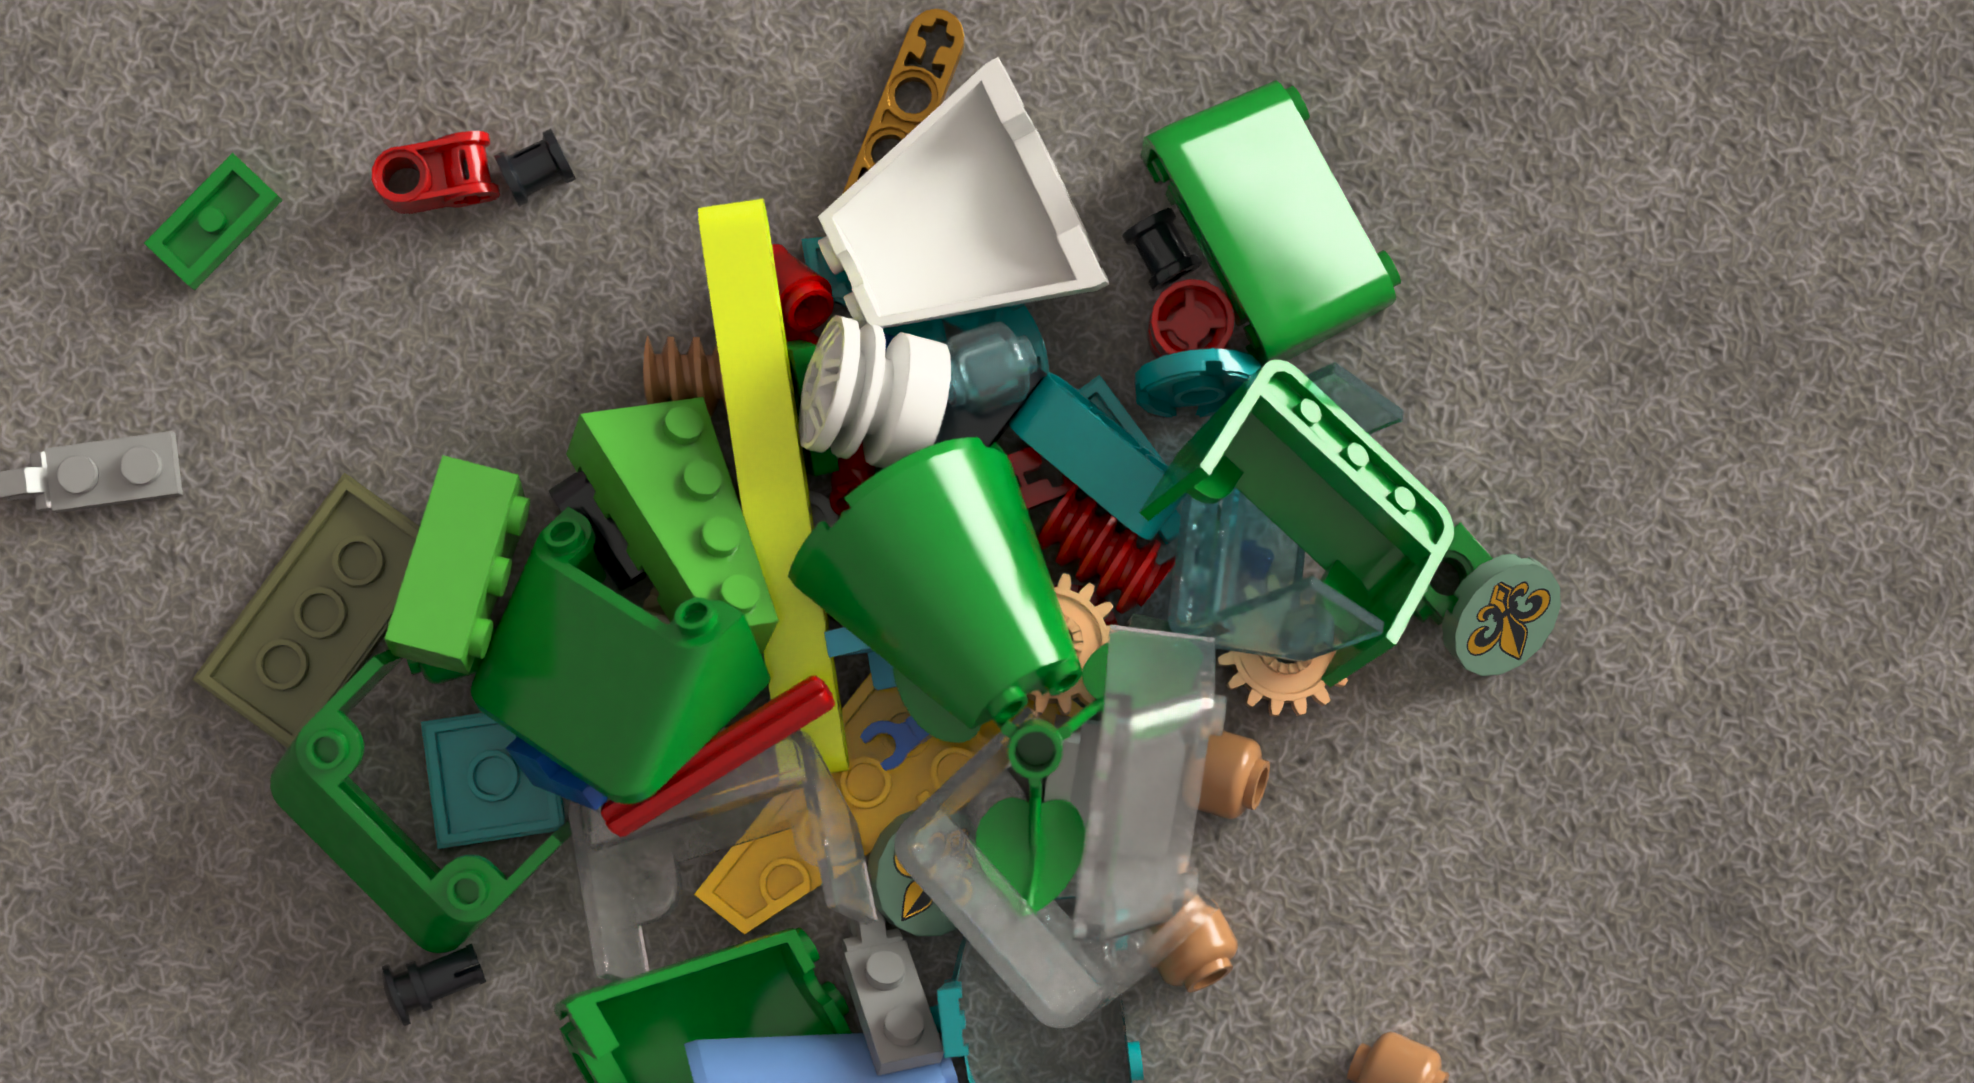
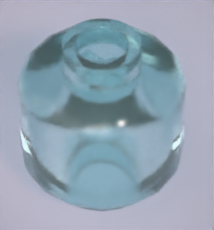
M990 322L948 338L945 344L951 357V374L947 400L953 407L961 405L969 414L983 415L1025 399L1030 389V374L1038 369L1033 346L1025 335L1016 337L1014 332L1005 323Z

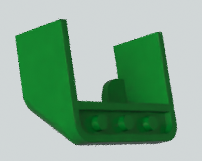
M1271 360L1253 373L1180 449L1141 508L1139 514L1149 522L1185 493L1201 503L1215 504L1227 497L1234 487L1239 490L1325 570L1316 588L1317 604L1323 618L1344 637L1321 678L1331 688L1396 646L1453 540L1454 524L1444 504L1305 374L1287 361Z
M389 649L374 655L305 724L274 767L270 779V789L274 800L283 811L419 947L432 953H447L464 943L579 828L571 820H568L509 878L491 861L478 855L457 857L441 870L349 777L359 766L363 758L364 741L357 726L346 715L403 659L393 656Z

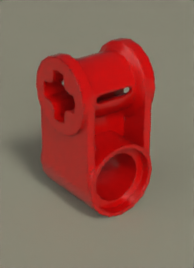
M484 131L458 132L436 140L392 147L383 151L376 158L372 167L371 180L377 193L391 210L401 214H414L444 207L460 208L494 201L500 197L499 185L491 182L485 148L490 146V137ZM465 159L467 160L470 176L468 180L466 179L463 163ZM403 168H412L420 173V180L411 192L396 194L389 191L390 178L396 171Z

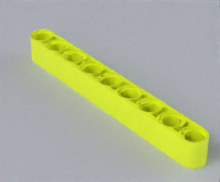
M763 198L698 208L699 228L742 513L779 620L764 650L765 665L771 677L768 684L770 699H774L809 676L816 675L827 684L835 701L832 710L777 743L782 774L785 780L849 771L848 748L834 657L829 658L824 635L825 631H830L828 614L796 588L788 577L790 567L797 552L814 529V521L803 448L798 433L799 421L765 202Z

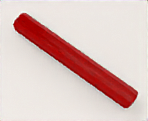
M809 676L717 733L651 797L634 804H620L612 800L605 802L600 811L606 826L613 834L619 837L627 836L832 710L835 705L829 687L818 676Z

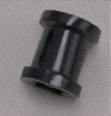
M552 129L543 132L541 141L507 156L504 152H501L494 156L519 207L528 203V195L557 181L564 180L566 183H570L576 180Z
M1172 208L1152 214L1129 228L1122 235L1127 245H1135L1152 277L1148 283L1152 291L1168 286L1202 265L1198 254L1190 255L1173 224L1176 215Z

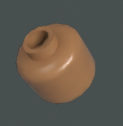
M1206 727L1199 730L1190 743L1181 741L1182 752L1177 780H1179L1178 792L1183 804L1226 819L1237 818L1246 809L1255 810L1258 807L1268 782L1270 763L1262 759L1261 748L1255 740L1215 727Z
M1179 891L1161 899L1151 908L1155 917L1144 928L1142 941L1159 974L1167 984L1174 987L1185 986L1188 992H1196L1216 983L1232 971L1233 966L1230 960H1232L1237 952L1238 942L1218 904L1213 899L1207 896L1188 898L1185 891Z
M1387 1032L1381 1035L1372 1047L1364 1043L1359 1046L1349 1067L1347 1079L1356 1083H1448L1449 1074L1441 1070V1057L1436 1050L1398 1033Z

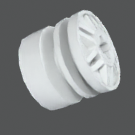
M835 315L827 323L817 342L804 378L798 432L801 446L820 453L831 447L832 454L848 459L856 453L863 441L865 461L872 466L886 468L916 451L934 445L947 404L950 384L951 357L947 345L900 332L891 340L885 351V337L881 327L866 323L859 330L857 321Z

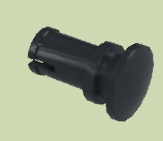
M469 944L466 948L420 966L417 965L416 961L407 963V971L397 975H393L389 964L382 966L385 994L391 1009L404 1026L411 1024L407 1011L421 1006L425 1012L433 1008L432 1002L476 984L486 983V978L481 965L478 964L479 961L473 944Z

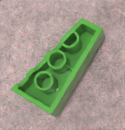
M691 398L580 414L566 455L577 473L583 471L595 490L593 499L605 518L612 517L628 543L626 552L637 570L644 569L659 593L657 601L669 621L671 622L675 619L676 609L688 599L702 597L708 600L726 602L744 613L762 655L779 620L704 398Z

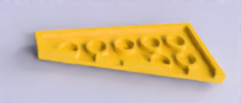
M870 673L842 708L849 756V771L785 780L694 895L745 935L871 853L880 833L897 816L911 810L918 812L922 809H931L929 807H941L1010 762L1008 758L1010 739L1003 735L1001 729L991 720L981 725L978 733L971 740L963 743L946 742L932 736L923 744L921 743L914 748L900 766L893 770L885 771L880 764L895 752L896 743L894 738L888 734H880L865 744L860 736L865 728L874 722L884 720L899 724L905 722L911 715L906 709L897 687L882 690L875 689ZM1028 699V703L1023 710L1009 720L1017 727L1023 722L1032 719L1045 720L1054 725L1056 714L1061 715L1055 703L1047 704L1042 716H1037L1034 713V701ZM1071 700V712L1066 716L1073 717L1083 708Z

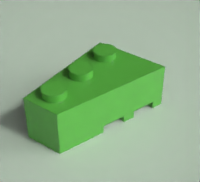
M442 455L384 639L393 656L469 675L475 657L484 658L493 630V621L489 619L497 598L502 597L506 590L511 573L512 558L526 526L530 510V499L525 497L518 474Z

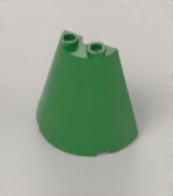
M979 437L952 439L916 451L884 468L844 498L851 508L843 511L841 518L831 528L824 521H820L801 545L790 567L788 577L796 588L970 730L991 720H994L996 723L1005 722L1016 716L1027 705L1028 698L1026 695L1028 693L1039 690L1042 695L1049 692L1050 695L1056 696L1073 687L1083 675L1012 463L1002 448L996 443L986 447Z
M800 927L781 930L569 995L555 1004V1014L559 1020L569 1016L570 1021L560 1027L559 1030L585 1083H694L684 1046L685 1043L694 1040L852 1034L843 1016L849 1013L847 1003L839 990L830 981L820 985L813 970L815 968L814 963L820 959L819 953L810 937Z

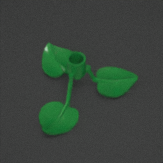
M1131 635L1110 640L1095 650L1083 667L1082 678L1084 685L1096 700L1086 705L1062 726L1056 728L1051 723L1041 719L1025 721L1018 727L1011 723L1010 720L1002 723H996L992 720L1001 729L1002 734L1010 739L1008 758L1012 767L1017 773L1028 778L1029 801L1019 797H1006L994 803L982 816L977 827L975 838L976 852L987 876L1006 895L1020 915L1030 916L1052 902L1071 881L1084 856L1086 830L1078 809L1071 802L1061 799L1042 802L1041 778L1049 776L1058 768L1062 759L1063 740L1069 738L1074 731L1101 711L1108 731L1116 738L1125 742L1136 744L1152 743L1169 734L1184 716L1194 684L1202 668L1200 657L1190 649L1169 639L1156 636ZM893 667L894 679L899 695L909 714L924 731L937 739L956 743L969 741L978 733L981 726L973 730L967 728Z

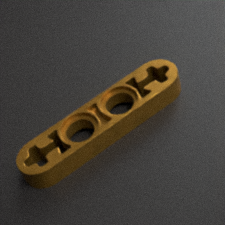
M941 9L927 10L915 17L911 23L843 193L860 179L864 172H867L875 165L872 160V153L879 142L885 139L901 141L943 103L964 48L962 25L956 16L950 12ZM937 25H943L946 27V38L953 42L951 48L940 46L933 59L932 69L944 70L941 78L938 79L924 68L906 66L909 58H913L920 65L926 53V40L919 37L921 32L932 33ZM912 81L920 82L927 86L932 96L928 107L922 112L915 114L904 112L895 102L898 89L903 84Z

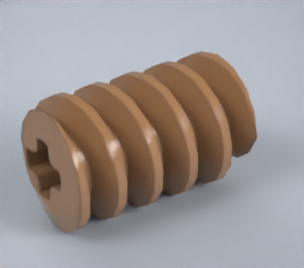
M647 336L643 364L644 395L647 405L668 402L669 398H671V401L703 397L710 417L714 415L720 399H722L727 413L717 342L712 355H706L700 337H693L687 354H680L674 336H667L661 354H655L649 336Z

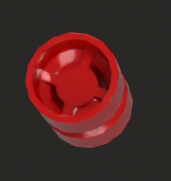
M1196 279L1175 282L1165 289L1153 306L1148 325L1147 338L1154 356L1160 358L1187 350L1226 349L1233 334L1235 316L1231 302L1223 291L1208 281Z

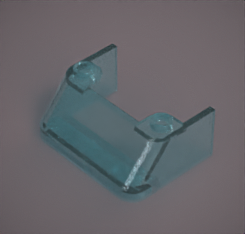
M1336 362L1306 374L1318 388L1369 435L1403 421V409ZM1209 417V418L1199 427V429H1200L1211 417ZM1235 487L1227 497L1215 504L1201 503L1189 494L1184 498L1168 611V624L1175 634L1197 646L1302 662L1383 634L1384 622L1314 576L1303 579L1305 551Z

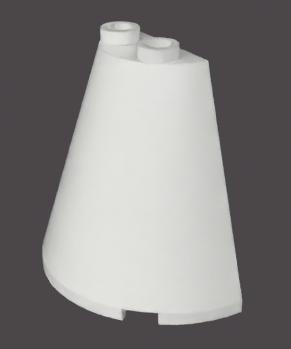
M999 57L983 65L818 216L827 235L818 240L819 247L834 275L845 270L850 280L853 292L845 295L844 300L853 320L858 322L859 329L866 323L883 329L1097 291L1109 285L1107 275L1098 263L1100 259L1082 220Z

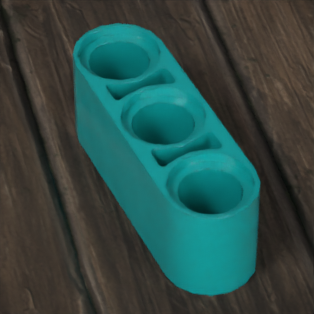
M1051 372L1047 373L1008 423L1022 440L1122 524L1146 540H1152L1188 495L1185 493L1149 522L1139 514L1169 466L1071 384Z

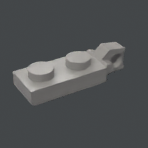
M172 431L44 448L45 452L30 454L31 467L0 471V498H7V501L35 497L36 510L38 511L52 510L53 512L61 513L183 496L176 434Z
M871 898L851 901L850 918H847L851 937L842 940L844 955L841 966L876 1073L883 1075L940 1063L944 1049L906 940L903 941L899 928L886 930L884 917L873 905Z

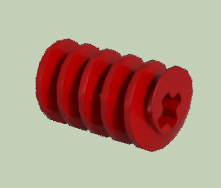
M1074 484L1040 528L1037 539L1041 551L1057 542L1061 543L1055 560L1059 566L1062 567L1074 559L1080 558L1081 561L1075 576L1078 581L1082 583L1092 576L1100 574L1101 577L1096 589L1098 597L1102 599L1119 589L1121 593L1116 606L1117 612L1122 615L1137 605L1142 608L1180 558L1175 555L1160 565L1157 564L1156 559L1161 546L1158 540H1153L1140 549L1137 548L1136 542L1139 535L1129 528L1118 533L1115 530L1118 519L1109 512L1100 517L1095 515L1098 503L1090 496L1081 501L1076 500L1075 496L1078 486Z

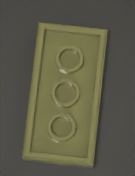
M344 473L192 680L288 748L305 724L362 668L386 635L420 526Z

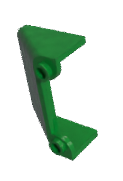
M568 506L538 535L491 639L487 652L472 681L471 696L482 713L610 800L620 804H634L646 800L655 794L769 684L771 677L744 613L728 603L720 600H708L702 597L688 599L679 605L674 615L675 619L667 625L603 585L606 574L594 552L595 533L585 516Z

